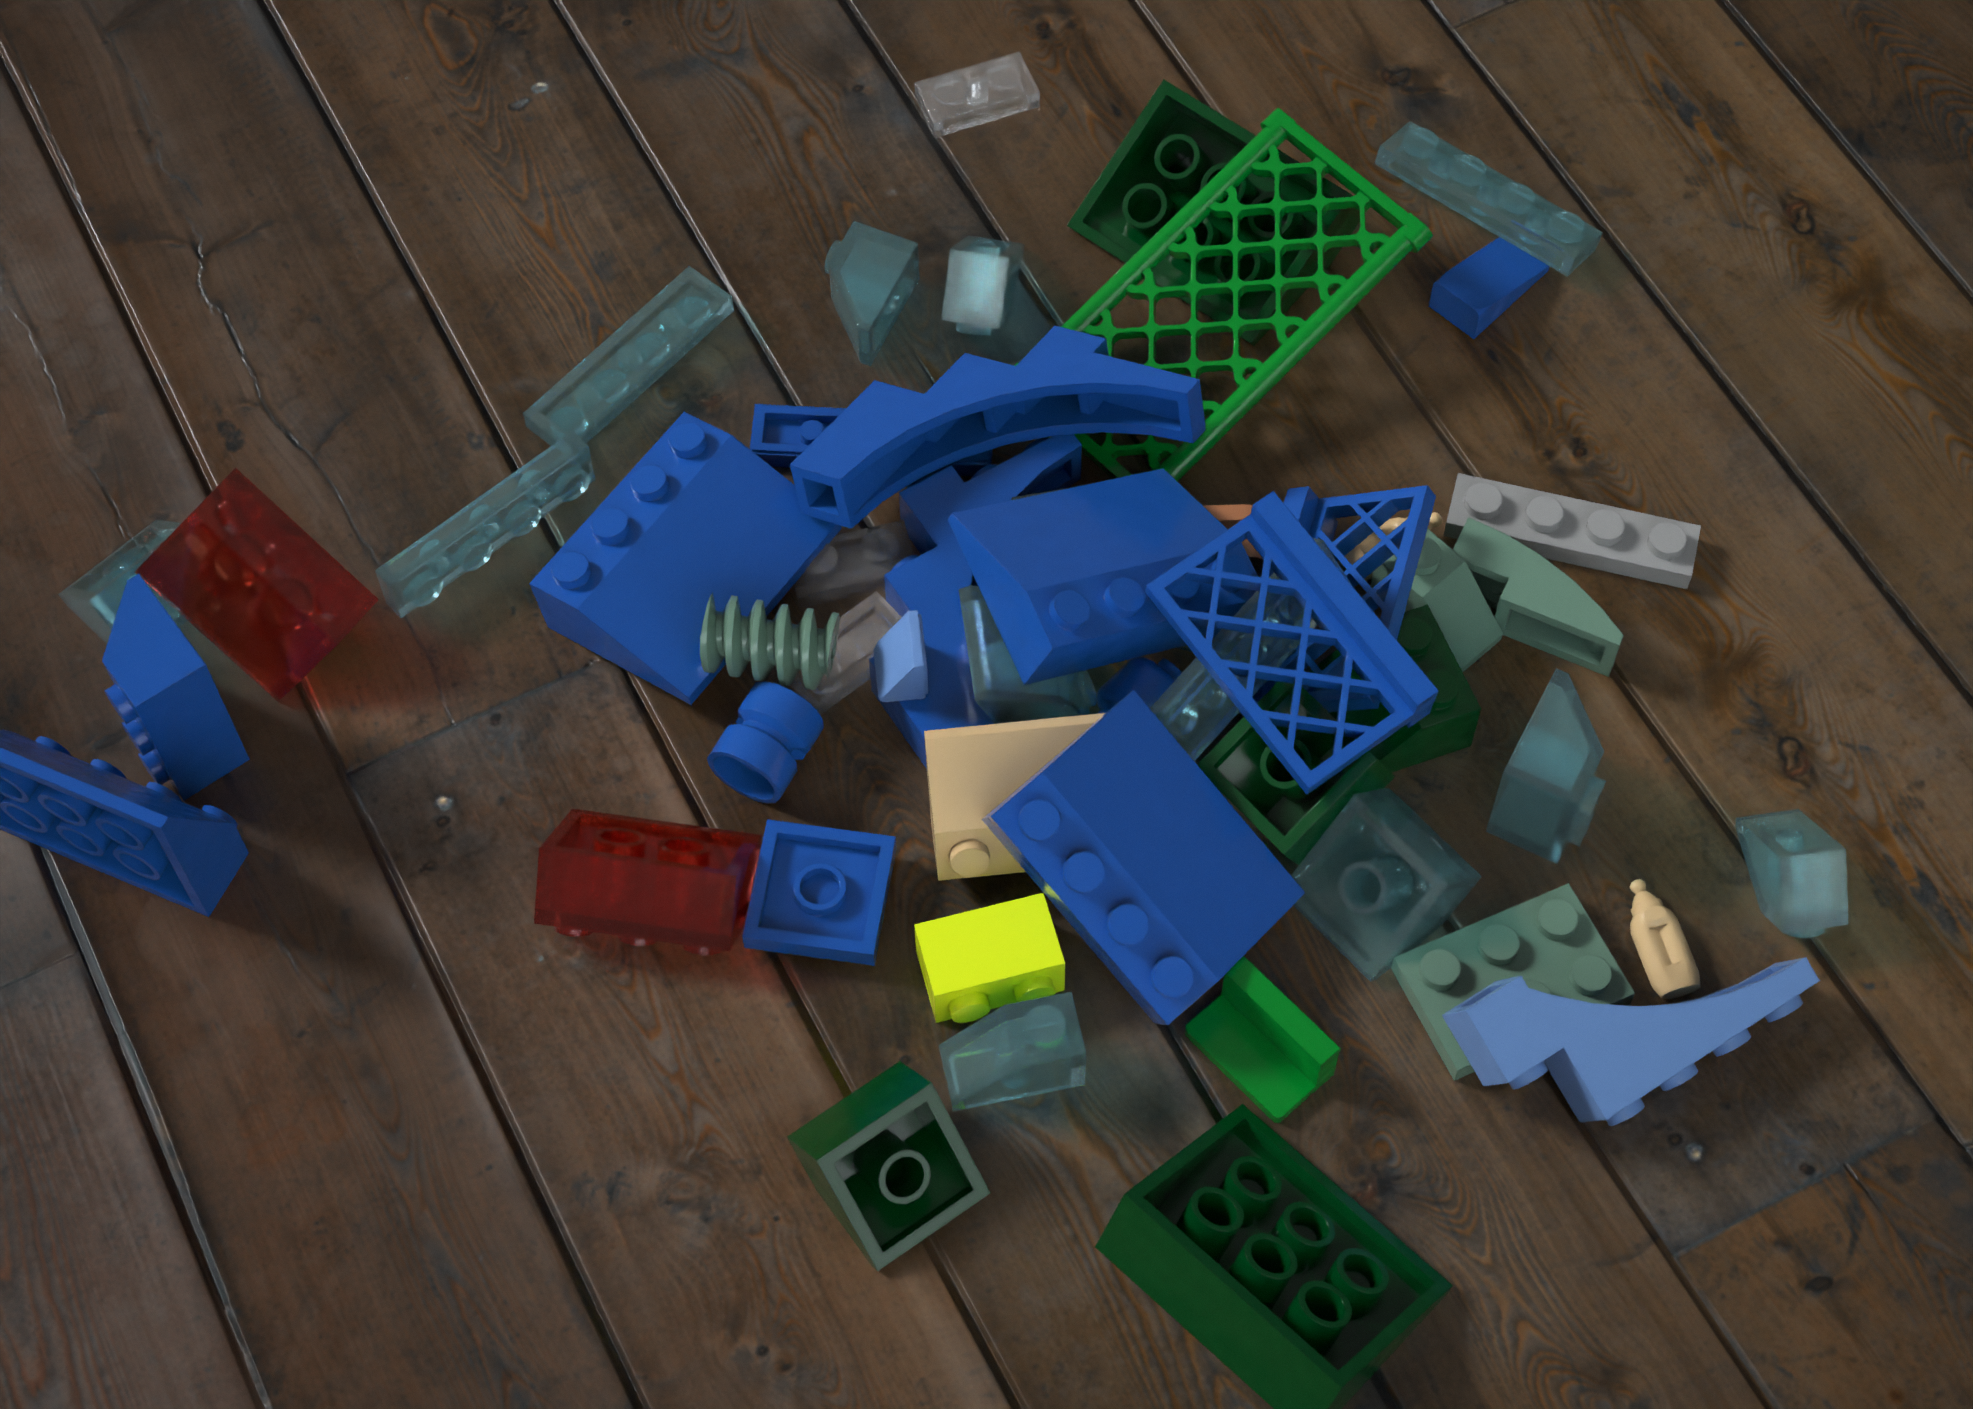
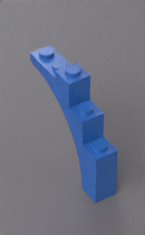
M1054 326L1016 366L964 353L925 394L874 380L790 464L801 514L852 529L884 500L925 475L960 459L1007 444L1055 435L1101 432L1141 434L1194 443L1206 430L1200 379L1111 357L1108 353L1106 338Z
M1074 434L1036 439L1020 454L999 465L990 464L983 467L965 483L951 465L933 475L928 474L908 485L905 490L899 492L901 527L921 555H911L902 559L890 572L884 574L886 607L897 622L907 611L918 610V615L921 614L927 660L928 694H925L926 698L893 702L880 701L877 691L874 657L869 659L871 691L926 769L924 731L994 724L982 704L969 662V632L973 608L980 589L952 531L948 518L954 512L1068 488L1081 479L1082 444Z

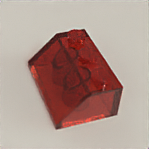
M237 468L219 483L134 572L139 574L145 583L276 701H280L331 652L379 600Z
M572 808L539 848L534 924L554 926V930L557 933L572 937L587 936L593 932L618 935V939L621 942L634 946L653 945L658 941L681 944L686 951L697 955H715L722 952V950L730 951L743 930L760 853L762 835Z

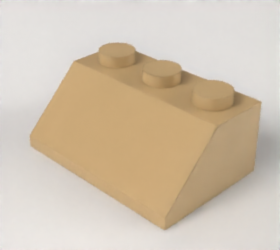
M1105 713L924 731L931 828L938 881L1026 872L982 819Z

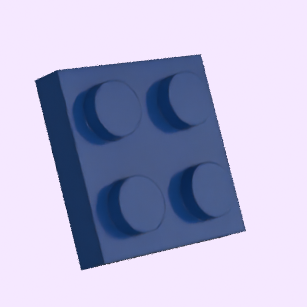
M767 819L742 935L744 948L875 966L897 849L896 837Z

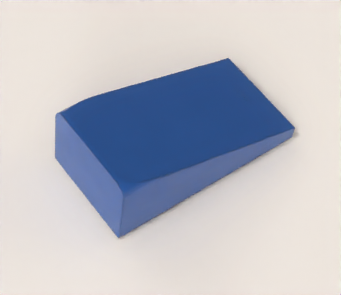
M1503 234L1448 270L1434 282L1429 307L1468 336L1475 339L1549 271L1550 266L1509 236Z

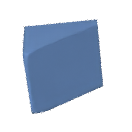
M918 610L907 611L875 645L874 662L878 698L882 702L926 698L925 694H928L927 660L921 614L918 615Z

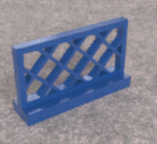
M1428 485L1321 499L1318 498L1309 486L1288 489L1284 504L1334 564L1340 561L1346 568L1342 574L1353 588L1359 584L1364 589L1366 594L1362 596V599L1372 611H1375L1378 607L1382 610L1380 620L1397 640L1436 495ZM1410 509L1408 519L1386 536L1379 528L1398 511ZM1359 516L1361 518L1333 541L1338 525L1336 518ZM1374 532L1381 541L1352 565L1345 555ZM1394 555L1397 558L1394 570L1371 588L1365 581V578ZM1270 568L1269 578L1280 580ZM1267 592L1268 597L1265 602L1263 621L1301 627L1304 608L1294 596ZM1256 611L1251 615L1249 619L1255 620ZM1244 633L1236 662L1249 663L1253 634ZM1261 635L1257 665L1296 670L1299 641ZM1308 642L1304 669L1309 666L1314 673L1342 677L1345 658L1341 654L1325 669L1321 670L1314 660L1332 645ZM1235 675L1246 689L1247 677ZM1255 678L1252 698L1256 703L1277 681ZM1303 686L1328 712H1338L1340 691ZM1349 692L1347 711L1378 709L1380 701L1376 696ZM1225 695L1229 699V701L1234 705L1230 698L1227 695Z
M1274 491L1254 503L1250 515L1146 585V595L1306 795L1403 726L1407 725L1410 728L1430 714L1438 694V689ZM1247 539L1264 559L1261 577L1223 572L1225 553ZM1217 559L1215 570L1203 569ZM1270 568L1280 580L1269 578ZM1185 580L1213 584L1209 613L1181 609L1168 592ZM1220 585L1259 591L1255 620L1216 614ZM1267 592L1294 596L1304 608L1302 626L1263 621ZM1311 618L1321 630L1310 628ZM1195 625L1207 627L1205 638ZM1214 628L1253 634L1249 663L1221 659L1212 648ZM1261 635L1298 640L1299 649L1296 670L1257 665ZM1312 642L1335 646L1345 658L1342 677L1304 672L1307 643ZM1352 668L1362 680L1351 679ZM1235 675L1247 677L1246 689ZM1255 678L1294 684L1290 714L1265 711L1260 708L1252 698ZM1302 685L1340 691L1337 721L1298 716ZM1349 692L1376 696L1390 715L1374 727L1345 723ZM1276 726L1288 728L1287 739L1284 738ZM1296 729L1335 735L1332 756L1313 770H1310L1294 750ZM1343 736L1357 738L1342 748Z

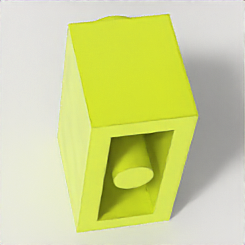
M1044 893L914 924L916 954L936 1023L950 1019L957 1023L972 1022L986 1016L991 1009L1014 1003L1024 1007L1035 1006L1050 1000L1055 993L1065 991V960Z

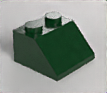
M1428 604L1404 612L1397 641L1438 689V694L1430 714L1410 728L1407 725L1403 726L1369 750L1391 772L1470 747L1481 712V707ZM1335 650L1320 662L1318 666L1321 670L1325 669L1341 653ZM1353 669L1351 671V679L1362 680ZM1380 702L1378 709L1346 711L1345 723L1374 727L1388 717L1390 713ZM1329 712L1335 719H1337L1338 712Z
M1277 682L1257 704L1265 711L1290 714L1294 684ZM1303 687L1301 688L1298 716L1337 721ZM1245 717L1197 764L1211 782L1286 857L1303 870L1396 777L1368 751L1306 795ZM1276 726L1284 738L1287 739L1288 728ZM1296 729L1294 750L1309 769L1313 770L1332 756L1335 735ZM1343 736L1342 748L1356 738Z
M901 1061L787 1136L816 1191L871 1266L877 1271L991 1193L933 1083Z

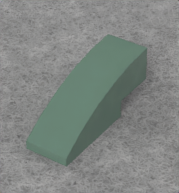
M1468 517L1453 551L1466 561L1489 607L1496 609L1495 619L1503 635L1609 677L1624 635L1605 611L1572 578L1542 555L1507 534Z

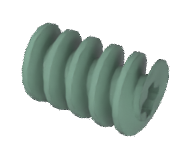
M712 592L706 607L700 637L702 668L704 672L715 673L725 657L729 676L740 677L750 661L754 680L763 682L769 677L774 666H776L779 683L786 686L791 685L799 670H801L805 689L815 690L824 674L829 679L832 671L839 633V613L832 612L822 629L817 628L815 613L812 608L806 609L798 624H792L788 604H782L774 619L768 620L764 601L758 599L748 616H744L741 614L739 598L731 595L723 612L716 611Z

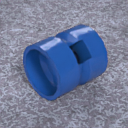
M763 681L756 682L738 708L739 717L736 720V724L728 725L708 755L707 760L714 774L727 786L754 801L769 804L776 803L782 797L798 771L796 760H803L805 755L811 750L824 729V723L818 711L806 699L779 684Z

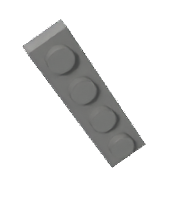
M1458 473L1443 536L1458 539L1468 517L1507 534L1546 559L1687 589L1693 573L1701 525Z

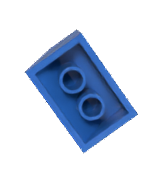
M137 574L127 580L102 658V662L114 683L104 692L118 715L124 721L121 724L140 752L138 756L150 776L156 783L161 785L170 781L184 801L244 764L250 758L205 662L142 577Z

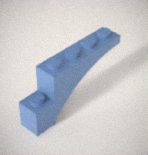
M1804 957L1774 963L1738 984L1698 999L1676 1004L1625 1006L1595 1004L1547 994L1528 988L1522 976L1495 981L1444 1013L1442 1017L1483 1086L1509 1083L1511 1088L1515 1090L1533 1082L1549 1070L1579 1122L1606 1120L1609 1126H1614L1639 1113L1645 1107L1641 1097L1656 1087L1660 1086L1662 1091H1667L1694 1077L1698 1073L1694 1063L1712 1051L1715 1056H1721L1746 1043L1751 1038L1747 1028L1765 1017L1767 1022H1773L1798 1009L1804 1003L1799 994L1820 980L1808 959Z

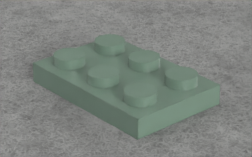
M1569 883L1393 958L1391 965L1392 972L1454 1081L1475 1071L1442 1015L1495 981L1522 976L1528 988L1595 1004L1627 1006L1631 1004L1635 995L1634 990Z

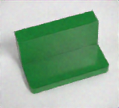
M1245 956L1224 975L1221 995L1187 1023L1185 1028V1036L1275 1123L1283 1121L1334 1075L1340 1047Z

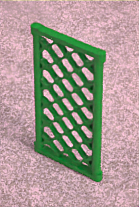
M1276 108L1260 124L1262 130L1061 326L1106 338L1108 353L1111 357H1114V346L1117 341L1121 339L1146 338L1149 340V358L1144 364L1146 366L1177 374H1188L1197 379L1205 372L1230 371L1234 374L1237 389L1221 405L1214 401H1203L1204 417L1210 416L1205 420L1206 430L1194 443L1183 442L1177 447L1171 443H1159L1155 440V436L1148 435V439L1142 444L1115 445L1113 444V433H1106L1104 444L1099 446L1087 434H1074L1082 444V452L1112 479L1132 475L1115 460L1117 457L1146 455L1152 471L1164 468L1178 482L1410 251L1417 253L1433 237L1431 230L1426 224L1395 203L1296 124L1294 119L1279 108ZM1287 140L1312 161L1293 164L1282 163L1277 148ZM1253 173L1258 177H1271L1274 179L1275 196L1269 203L1243 205L1239 202L1236 188ZM1329 173L1355 196L1326 198L1323 196L1324 176ZM1300 174H1313L1317 177V193L1313 199L1289 202L1281 199V181L1284 177ZM1355 208L1360 211V229L1356 234L1343 236H1327L1324 234V215L1327 211ZM1372 208L1398 230L1391 237L1382 233L1368 232L1366 230L1367 210ZM1308 211L1317 214V233L1315 236L1290 240L1282 238L1281 220L1285 214ZM1209 214L1218 218H1230L1233 220V238L1229 243L1223 245H1199L1194 229ZM1256 215H1272L1275 217V235L1271 240L1250 243L1240 241L1239 224L1242 218ZM1356 246L1361 250L1364 264L1349 279L1341 275H1329L1324 272V254L1328 249ZM1379 248L1374 254H1372V251L1374 249ZM1308 249L1318 252V270L1313 276L1295 278L1282 276V256L1284 253ZM1268 252L1275 255V274L1272 278L1254 281H1243L1240 279V259L1244 255ZM1168 255L1177 259H1189L1191 261V279L1188 284L1183 286H1157L1152 270ZM1214 256H1231L1233 258V277L1230 281L1212 284H1201L1198 282V262L1202 258ZM1315 288L1319 292L1322 305L1306 321L1300 317H1287L1282 314V296L1285 291L1289 289ZM1273 291L1276 294V311L1272 317L1248 320L1240 317V298L1244 293ZM1215 294H1231L1233 296V316L1229 320L1205 323L1198 321V301L1202 296ZM1126 296L1135 300H1147L1149 302V320L1143 327L1116 328L1114 327V321L1110 312ZM1173 297H1189L1191 299V318L1187 323L1162 326L1156 324V304L1160 299ZM1272 329L1276 332L1280 347L1264 363L1257 359H1246L1240 356V337L1245 331ZM1295 331L1289 338L1287 337L1289 333ZM1221 332L1233 334V355L1229 359L1218 361H1200L1198 359V339L1201 335ZM1177 335H1188L1191 337V356L1188 361L1174 364L1156 363V342L1159 338ZM1253 373L1247 380L1245 379L1248 374ZM1168 457L1162 464H1160V461L1163 458Z

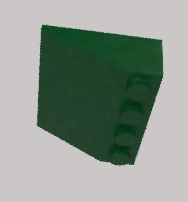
M1163 79L1067 226L1118 260L1127 263L1256 135ZM1278 149L1282 163H1300ZM1251 173L1236 188L1239 202L1243 205L1271 202L1275 196L1274 179L1271 177H1258ZM1313 174L1288 175L1281 181V199L1283 201L1311 200L1316 196L1317 177ZM1323 178V196L1326 198L1353 196L1328 179ZM1355 208L1327 211L1324 215V234L1327 236L1351 235L1360 222V211ZM1315 212L1287 213L1282 217L1281 235L1284 239L1311 238L1317 233V214ZM1209 214L1194 229L1198 244L1210 246L1229 243L1233 238V220L1230 218H1218ZM1272 215L1246 216L1240 221L1239 236L1241 242L1269 241L1275 235V217ZM1342 247L1330 248L1325 252L1324 271L1334 261ZM1313 249L1288 251L1282 256V276L1286 278L1313 276L1318 270V252ZM1273 253L1246 254L1240 259V279L1243 281L1267 280L1275 274V255ZM1168 255L1152 270L1156 284L1161 287L1188 284L1191 279V261L1189 259H1177ZM1231 256L1204 257L1198 262V282L1201 284L1225 283L1233 277V258ZM1308 288L1289 289L1283 293V315ZM1273 291L1246 292L1240 298V317L1242 319L1270 318L1275 314L1276 294ZM1231 294L1204 295L1198 301V311L1215 322L1227 321L1233 316V296ZM1178 297L1191 306V299L1189 297ZM1270 329L1245 331L1240 338L1255 346Z
M1241 1104L1127 1191L1095 1246L1097 1250L1273 1409H1341L1439 1304L1453 1286L1244 1104Z

